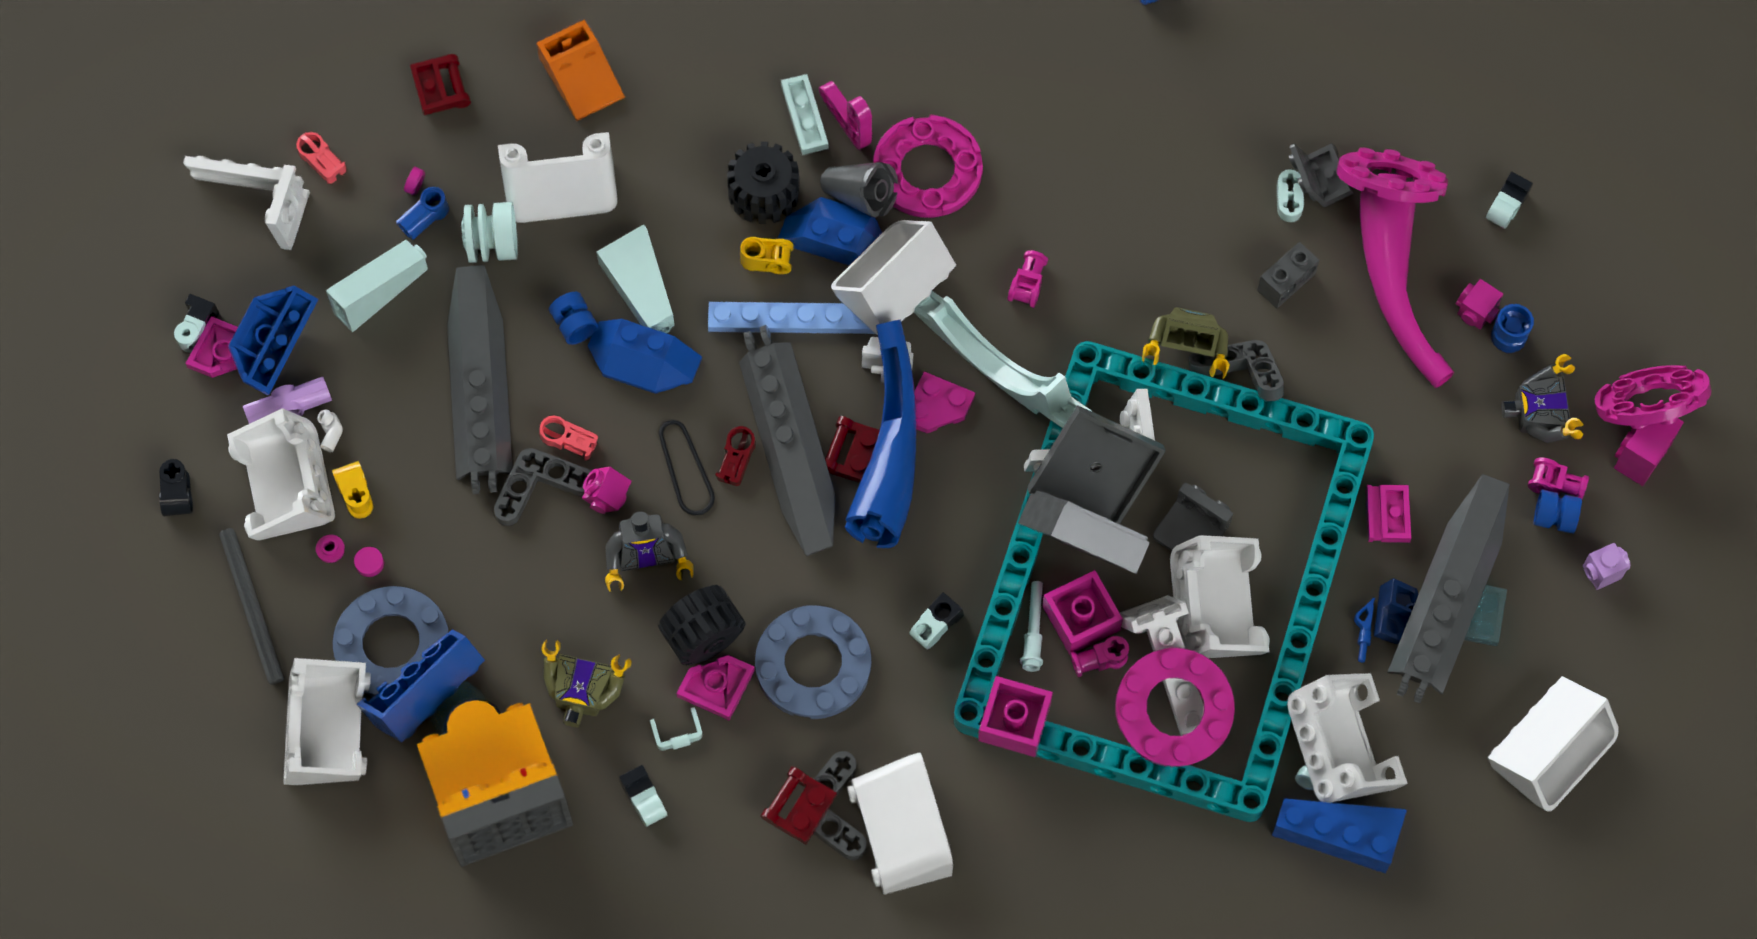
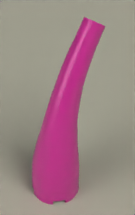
M1388 173L1378 175L1386 179L1399 178L1406 182L1405 176ZM1364 188L1361 191L1360 197L1361 233L1368 273L1377 301L1391 331L1409 359L1434 388H1438L1453 376L1454 371L1439 352L1435 353L1422 334L1412 312L1406 291L1416 203L1377 197V194L1370 193Z

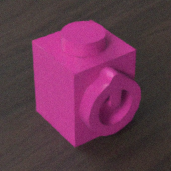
M1482 279L1475 286L1469 283L1455 303L1460 307L1457 315L1466 324L1476 326L1481 330L1486 322L1491 324L1500 312L1497 307L1501 302L1503 293Z
M611 467L594 469L588 474L583 483L584 495L582 499L590 503V508L598 513L605 514L606 512L618 511L626 501V493L632 481Z

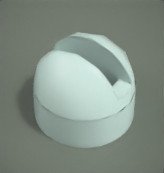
M1303 765L1299 769L1295 780L1301 787L1314 790L1307 766Z

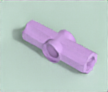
M322 376L298 386H280L272 391L271 396L243 406V409L250 424L282 408L302 416L305 410L332 401Z

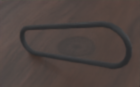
M676 420L667 421L660 427L659 437L679 505L688 514L702 515L713 506L715 500L714 491L684 424ZM675 424L681 427L709 490L710 503L703 510H689L682 501L663 436L664 429L669 425Z

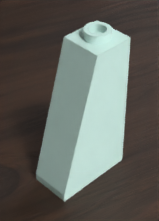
M643 224L598 250V263L640 325L667 334L674 326L673 313L647 228Z
M404 240L331 286L326 292L334 315L353 333L428 270L425 252L418 245L412 246L407 240Z

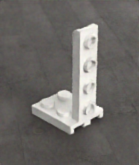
M185 156L184 165L190 169L191 176L196 180L273 191V201L271 207L265 213V223L280 248L292 250L310 194L309 190L302 188L303 179L295 175V166L284 165L283 168L274 167L270 169L263 168L254 163L243 165L236 164L227 159L216 161L205 156Z
M1136 389L1131 399L1128 400L1126 407L1120 413V425L1155 441L1148 389ZM1050 449L1031 451L1029 458L1024 463V471H1034L1036 473ZM1093 463L1090 469L1097 471L1100 469L1101 464Z
M1167 595L1120 612L1123 618L1121 627L1135 634L1147 631L1153 652L1166 648L1185 649L1176 622L1179 617L1189 614L1185 602ZM1168 678L1163 683L1179 732L1183 736L1192 732L1200 724L1204 714V705L1199 691L1190 682L1180 678Z

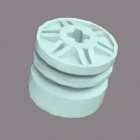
M513 202L494 203L492 216H487L484 204H478V217L474 215L473 205L464 206L462 240L469 263L477 262L478 250H481L483 262H488L490 249H495L499 261L517 259V230Z

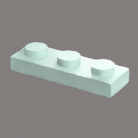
M804 74L781 80V87L802 155L829 149L808 75Z

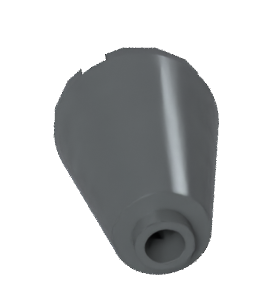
M883 162L829 167L824 171L820 179L821 188L825 194L870 217H883L887 215L897 198V192H894V183L898 184L897 174L890 164Z

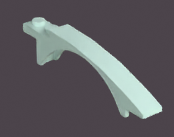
M932 291L928 298L922 300L914 308V313L959 355L1033 413L1037 414L1040 412L1064 428L1077 405L1091 411L1071 397L1066 378L1062 374L1058 373L1053 377L1036 375L1020 367L998 351L976 330L948 296L942 298Z

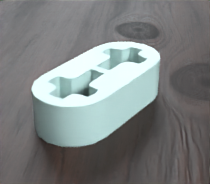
M1291 169L1283 171L1279 175L1277 182V211L1279 217L1286 222L1297 221L1301 217L1304 207L1303 191L1298 183V179L1301 178L1300 173ZM1288 179L1292 180V184H1294L1292 192L1288 191V184L1286 183ZM1288 200H1292L1294 212H1289V209L1286 208Z

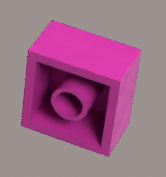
M1677 418V421L1672 424L1663 425L1655 423L1649 424L1642 429H1632L1631 432L1629 431L1614 456L1618 458L1614 469L1644 486L1672 445L1684 422Z
M1095 570L1044 595L1042 607L1069 655L1071 652L1084 649L1121 630L1123 618Z
M996 676L979 729L978 741L1035 757L1050 709L1053 692Z

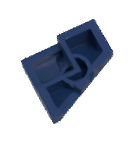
M1395 578L1380 586L1374 631L1375 637L1399 645L1419 595L1417 588Z

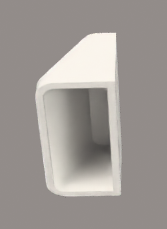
M901 220L890 225L832 283L831 288L836 297L878 335L877 324L900 319L902 321L914 312V308L922 300L928 298L932 290L940 282L947 279L956 264L932 222Z
M1562 676L1555 685L1549 688L1545 696L1530 709L1523 720L1511 730L1510 734L1501 744L1493 749L1488 760L1495 771L1536 806L1545 811H1552L1614 744L1619 728L1606 698Z

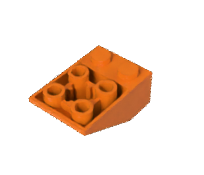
M585 19L536 43L540 61L576 121L625 98L596 37Z

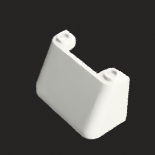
M609 132L588 136L583 142V155L528 161L526 150L519 144L498 145L506 202H513L516 222L525 223L611 212L616 207L618 198Z
M282 408L227 434L229 441L228 449L231 457L247 467L256 511L248 514L245 519L244 528L249 538L264 540L322 526L334 520L335 511L317 430L310 420Z
M1199 535L1173 548L1170 557L1173 598L1185 602L1189 614L1181 616L1176 620L1185 649L1200 653L1207 658L1262 655L1269 652L1270 638L1268 633L1262 626L1253 625L1248 572L1254 570L1261 561L1258 539Z
M294 659L288 687L284 785L358 781L361 775L366 774L367 757H362L361 751H359L361 709L356 705L362 700L364 690L369 691L370 673H365L366 663Z
M921 753L906 756L851 780L852 786L847 787L851 803H857L861 809L875 858L876 869L871 870L875 887L881 886L883 895L952 876L953 860Z

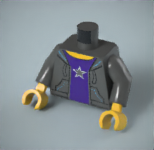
M1562 354L1556 359V365L1551 364L1523 381L1516 392L1514 401H1502L1501 411L1503 418L1518 417L1520 431L1528 433L1544 443L1567 439L1569 435L1574 439H1581L1583 437L1581 430L1574 429L1584 424L1578 418L1570 419L1564 376H1560V372L1565 374L1574 372L1575 366L1572 364L1563 368L1564 363L1571 360V357L1567 354Z
M636 512L632 515L631 519L619 522V531L615 532L606 544V567L610 570V573L605 577L608 590L611 592L610 584L615 580L619 581L620 591L623 590L624 582L622 576L618 573L620 568L622 572L674 563L675 559L678 560L676 566L678 579L682 580V569H688L691 577H693V563L686 560L685 556L688 553L681 532L669 523H664L660 515L648 516L645 512Z

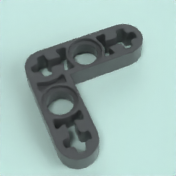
M1251 340L1228 345L1227 357L1235 359L1227 360L1230 364L1227 373L1247 369L1261 399L1276 401L1283 397L1284 381L1265 342ZM1192 353L1189 356V371L1210 376L1209 371L1216 358ZM1216 369L1214 375L1223 374L1222 371ZM1259 369H1269L1270 371H1267V372H1258L1257 370H1259Z
M529 448L523 450L519 454L495 503L494 513L497 521L504 526H511L517 523L538 481L583 497V486L582 488L579 487L576 480L582 481L591 471L537 449ZM532 458H535L537 465L532 464L528 468L525 460L530 461ZM540 466L544 467L543 473H541ZM556 466L562 467L565 470L564 475L558 479L549 476L551 468ZM570 472H573L572 475L574 479L570 478ZM523 481L527 484V488L522 493H515L511 490L513 483ZM510 497L514 500L511 506L513 514L508 513L507 516L504 517L502 509H508L511 503L509 499Z
M847 751L837 752L826 763L814 780L819 783L822 781L830 782L834 787L833 791L837 792L838 796L856 772L855 757ZM847 760L849 761V770L842 769L840 771L838 780L841 781L838 783L835 777L832 776L838 770L837 762L843 763ZM828 809L813 834L848 860L855 861L862 858L866 852L865 837ZM825 822H835L839 827L838 831L834 835L824 834L821 827ZM846 830L845 838L852 843L858 840L860 850L853 849L850 852L848 851L847 842L841 839L838 844L836 841L841 838L843 831Z

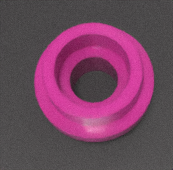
M336 535L323 536L316 544L317 556L326 563L336 562L344 555L345 545L342 539ZM329 544L335 545L332 551H326L325 547Z

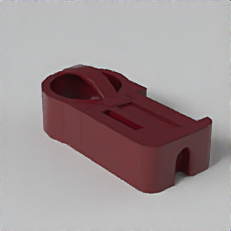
M738 426L733 428L727 435V442L724 448L727 454H725L719 473H715L718 481L733 486L741 484L751 454L756 446L754 433L749 428ZM743 433L736 450L731 446V440L736 434ZM748 435H750L751 444L744 450Z

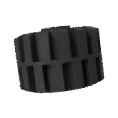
M761 142L759 147H755L754 143L746 145L747 151L744 152L739 149L735 153V160L731 159L728 165L727 179L730 204H734V211L738 215L744 213L745 220L752 222L754 218L759 220V224H766V219H772L773 223L780 221L781 214L787 217L792 213V206L796 207L798 203L799 167L797 161H793V155L789 151L782 153V146L776 143L774 147H768V142Z
M711 585L698 589L675 603L661 618L658 628L683 665H693L710 659L726 649L742 633L746 623L723 587Z

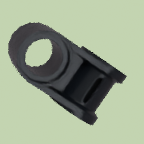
M177 459L166 460L162 463L159 470V502L162 516L192 514L193 499L190 475L181 461Z

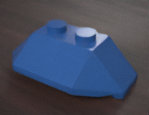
M820 197L787 216L778 239L791 241L795 249L850 266L882 234V231L875 217H870L849 205Z
M293 285L252 299L228 345L244 383L266 395L270 394L318 302V298Z
M625 319L599 321L597 323L599 326L598 330L592 334L588 349L604 377L655 394L693 382L702 361V356L675 336Z

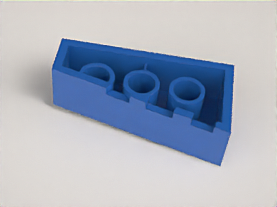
M453 629L422 653L423 659L421 661L408 663L400 670L402 672L401 676L394 682L388 684L385 681L376 688L379 693L372 699L367 701L364 697L356 704L376 728L402 743L415 733L416 728L426 718L431 717L436 712L437 707L446 698L455 694L458 687L468 677L477 672L485 659L466 636Z
M1284 799L1272 836L1386 874L1393 858L1407 809Z

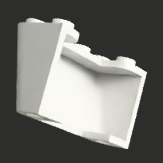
M1371 673L1326 675L1294 691L1288 698V711L1315 794L1321 802L1330 803L1391 791L1407 784L1399 756H1394L1376 765L1359 714L1360 710L1380 701ZM1361 684H1364L1368 690V696L1364 701L1358 696V688ZM1388 767L1394 769L1395 779L1386 780L1385 772Z

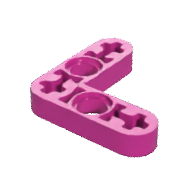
M833 81L819 87V93L824 103L854 146L860 150L871 144L872 114L866 101L861 96H858L847 102Z

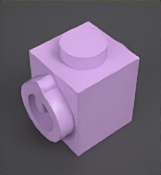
M1612 543L1590 553L1583 564V568L1587 578L1592 581L1596 590H1599L1622 579L1626 571L1630 569V561L1627 552L1621 547H1617L1615 543Z

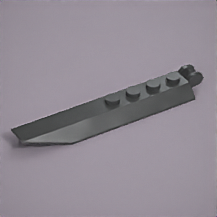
M485 265L457 267L447 323L456 479L460 480L470 475L472 493L480 494L479 476L489 475L488 487L490 493L497 492V474L501 472L509 475L513 468L503 318Z
M767 325L759 328L765 346L757 349L755 338L751 331L743 333L749 352L741 359L739 364L782 513L805 555L809 556L833 547L835 491L792 344L790 342L773 343Z
M1482 474L1447 523L1387 672L1389 674H1402L1403 679L1397 695L1403 697L1406 694L1409 680L1420 683V687L1414 695V702L1421 703L1427 686H1432L1437 692L1443 694L1502 545L1510 484Z

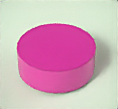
M414 167L411 170L405 183L404 192L413 196L418 193L425 178L424 170L418 167Z
M365 547L356 553L354 564L358 573L362 576L374 577L382 571L384 559L378 549Z

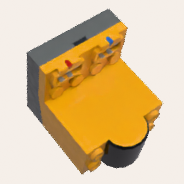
M477 698L465 700L456 705L447 715L444 724L445 734L441 736L439 734L429 735L423 738L421 743L417 744L438 803L437 807L461 867L573 826L564 792L554 765L551 763L530 703L526 705L523 703L514 704L506 709L507 712L501 713L497 706L488 700Z

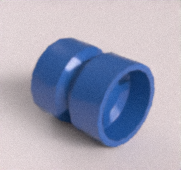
M577 291L558 297L549 307V312L556 324L560 325L559 329L567 344L570 345L589 339L599 327L592 313L587 311L588 306L582 295Z
M1510 304L1502 308L1491 331L1493 344L1499 350L1506 353H1514L1521 350L1534 325L1532 313L1520 304Z
M1541 490L1535 508L1533 525L1544 528L1556 525L1558 531L1574 534L1579 521L1582 498L1564 495L1562 498H1559L1556 492Z

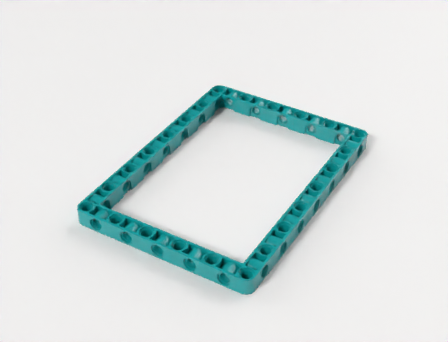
M1081 342L1073 351L1065 378L1071 397L1086 407L1092 384L1101 380L1120 386L1119 389L1132 393L1136 389H1148L1149 398L1155 396L1174 402L1173 405L1203 414L1209 412L1228 418L1227 421L1257 430L1261 428L1282 434V437L1311 446L1316 444L1336 450V453L1339 454L1242 781L1190 765L1169 767L1155 764L1140 756L1129 746L1048 721L1045 722L1036 753L1037 757L1246 822L1257 821L1262 816L1266 807L1291 722L1287 705L1288 701H1280L1275 694L1284 692L1290 696L1294 691L1301 688L1374 440L1373 429L1364 422L1283 398L1276 401H1266L1260 398L1256 390L1162 362L1153 365L1154 360L1145 358V361L1142 362L1141 356L1094 342ZM1090 357L1093 361L1085 363L1081 358ZM1143 373L1147 377L1139 379L1134 374ZM1192 388L1197 389L1201 394L1193 395L1188 390ZM1243 405H1251L1255 410L1247 411L1243 408ZM1050 420L1041 450L1051 449L1063 429L1052 420ZM1305 421L1310 426L1301 427L1297 422ZM1352 437H1360L1364 440V443H1356L1352 440ZM1337 487H1345L1350 493L1342 494L1337 490ZM1028 489L955 705V727L959 732L975 738H979V729L995 677L999 675L1005 657L1009 636H1012L1022 605L1026 584H1029L1043 536L1039 532L1018 524L1030 497ZM1330 537L1334 540L1335 544L1328 545L1322 541V538ZM1023 556L1028 561L1020 564L1015 562L1013 558ZM1314 588L1318 590L1320 595L1311 596L1308 594L1307 589ZM1000 607H1006L1011 612L1008 615H1000L996 610ZM1300 640L1305 647L1296 648L1291 644V641ZM989 659L993 662V665L984 668L980 666L979 661ZM969 711L974 713L976 718L966 721L961 717V714ZM1268 745L1273 749L1274 753L1266 755L1260 751L1259 747ZM1077 746H1083L1088 750V753L1084 756H1079L1075 754L1073 749ZM1140 764L1144 767L1145 771L1134 773L1129 766ZM1195 781L1200 784L1201 789L1192 791L1187 787L1186 783ZM1245 799H1253L1257 802L1258 807L1249 809L1244 805L1243 801Z

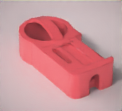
M307 132L298 138L296 146L301 159L306 161L328 184H332L337 180V174L342 176L347 172L345 162H341L330 151L329 146L319 134ZM313 141L319 142L320 148H318ZM307 143L314 153H304L302 146Z
M555 415L546 417L540 425L539 433L543 443L560 450L564 447V449L582 457L584 455L585 461L590 459L598 441V436L595 433ZM549 423H557L563 427L564 434L561 435L553 432L545 426Z

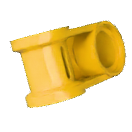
M748 237L742 242L740 247L741 265L749 271L788 274L792 269L789 262L790 252L793 251L794 244L786 239ZM754 251L759 255L752 257L747 255V253Z
M359 460L332 470L340 494L343 495L351 516L358 519L369 516L373 511V501Z

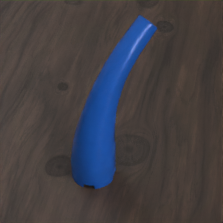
M901 319L876 325L884 371L885 394L882 422L871 459L845 519L847 521L845 529L853 538L861 543L864 542L865 538L878 542L877 548H891L897 545L906 523L915 479L916 402L911 362Z

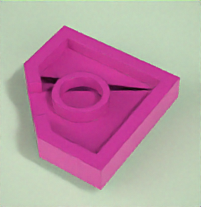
M211 316L185 363L187 368L211 378L236 370L237 367L228 345L238 327Z
M924 372L915 389L917 430L930 433L944 425L964 421L976 393Z
M727 655L718 658L715 662L689 668L676 693L677 697L730 721L755 671V667Z

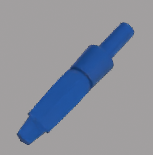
M1372 598L1354 616L1355 624L1361 629L1357 642L1360 645L1358 662L1361 663L1365 662L1367 646L1371 644L1373 604L1376 598ZM1366 611L1367 617L1365 621H1362L1359 617Z

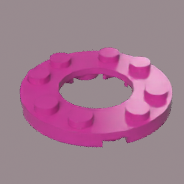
M936 115L917 119L910 117L895 124L880 139L873 159V163L883 162L890 164L895 169L898 184L894 183V192H897V198L893 207L917 217H940L957 211L975 195L982 178L981 150L975 138L959 123ZM924 144L936 145L945 149L955 164V171L951 180L938 189L920 190L911 186L905 180L901 171V162L906 153L914 147Z
M1359 148L1358 152H1351L1341 156L1337 166L1338 177L1349 186L1363 191L1365 188L1366 191L1377 194V197L1410 203L1438 201L1439 195L1445 196L1448 186L1446 175L1435 169L1436 165L1428 161L1419 162L1400 156L1398 151L1386 149L1382 153L1375 152L1369 148ZM1392 168H1394L1397 174L1413 178V182H1405L1399 178H1382L1373 174L1370 170L1382 169L1391 172Z
M1681 365L1657 366L1622 375L1612 386L1610 384L1604 385L1595 396L1597 414L1603 421L1618 425H1628L1632 429H1642L1649 424L1661 423L1668 425L1675 423L1678 417L1705 406L1712 390L1708 375L1700 369L1692 372L1686 366ZM1656 388L1681 391L1670 396L1669 402L1665 404L1663 400H1660L1654 405L1640 403V407H1634L1633 402L1627 401L1636 394L1646 393Z
M1166 648L1142 657L1124 675L1116 695V719L1120 731L1131 745V748L1143 758L1162 766H1188L1209 757L1225 741L1234 719V698L1227 678L1210 659L1192 650ZM1168 678H1180L1190 682L1199 691L1204 702V714L1200 724L1192 732L1183 736H1169L1160 732L1151 723L1147 714V699L1150 691L1159 682Z

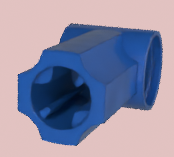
M428 187L421 194L420 200L396 221L406 236L414 240L435 220H441L446 217L449 212V204L442 189L438 187ZM433 201H441L437 206H429Z

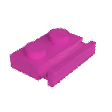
M1367 485L1368 542L1410 543L1409 485Z

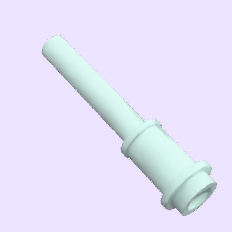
M1033 581L1031 584L1028 633L1024 634L1023 657L1020 658L1022 668L1031 672L1038 671L1040 666L1043 665V659L1040 658L1043 636L1039 634L1043 583L1040 581Z

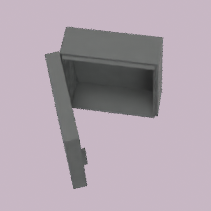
M1077 405L1027 486L1030 497L1018 524L1097 559L1137 574L1150 542H1147V536L1124 527L1120 523L1166 452L1164 445ZM1093 463L1101 464L1100 469L1097 471L1091 470L1090 466Z

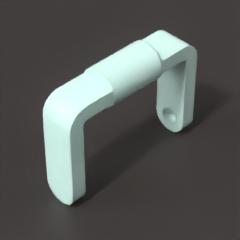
M695 707L690 709L697 732L670 738L671 740L665 742L660 741L654 719L650 720L659 750L663 751L671 748L675 750L691 745V742L702 738V729Z

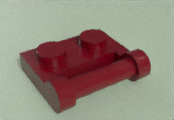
M448 54L410 64L424 116L455 107L465 108L471 104L470 96L464 89L458 68L460 62L456 54ZM444 68L448 69L455 94L448 97L440 74V70Z
M839 416L836 422L837 430L825 458L829 474L860 483L871 459L880 430L854 422L848 417ZM847 432L855 434L844 465L838 464L837 459Z
M792 766L787 773L788 778L770 807L764 809L760 817L806 845L835 800L837 792ZM797 784L802 785L805 789L786 819H783L778 814Z

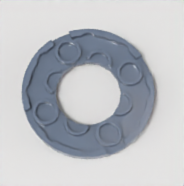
M389 586L377 588L361 595L344 610L335 627L333 653L335 661L366 663L365 673H370L369 691L364 690V693L374 697L379 693L376 689L385 681L388 684L394 682L401 676L402 672L400 670L408 663L421 661L423 659L422 653L446 635L449 629L439 607L424 594L406 587ZM385 616L406 618L416 626L419 633V646L416 654L407 663L399 667L384 668L375 665L366 657L363 650L365 633L375 621Z
M802 606L783 613L765 629L756 649V675L765 696L780 710L792 716L798 715L810 717L811 719L827 718L846 710L862 695L867 686L871 670L870 647L861 628L844 613L825 606ZM807 635H816L830 639L838 647L842 656V666L838 675L830 683L821 687H805L796 683L788 675L785 668V655L788 648L797 639Z

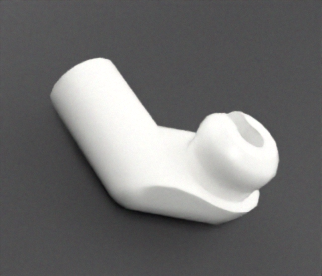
M325 409L320 411L317 416L318 422L321 423L326 433L320 447L325 451L333 452L341 437L343 427L337 415Z

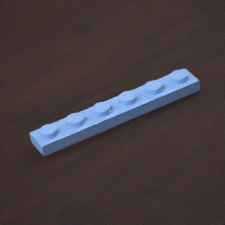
M709 302L708 332H760L759 327L767 325L770 333L875 334L844 303Z

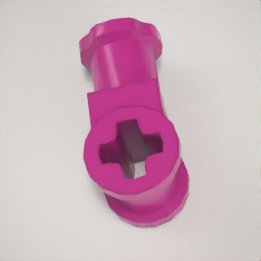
M1030 250L1024 253L1025 262L1023 268H1018L1016 277L1012 280L1007 301L1017 300L1030 304L1031 308H1035L1041 289V272L1043 266L1047 265L1048 258L1038 251Z
M1536 458L1534 460V475L1528 482V488L1531 491L1539 494L1541 490L1556 492L1558 495L1560 492H1564L1583 499L1589 476L1584 475L1580 477L1566 473L1567 466L1560 465L1548 458Z
M1112 636L1103 643L1093 645L1091 650L1081 653L1071 652L1070 657L1077 677H1081L1083 673L1094 669L1102 671L1109 668L1119 669L1123 667L1128 660L1129 644L1123 637ZM1111 649L1121 652L1120 656L1116 657L1114 653H1111Z

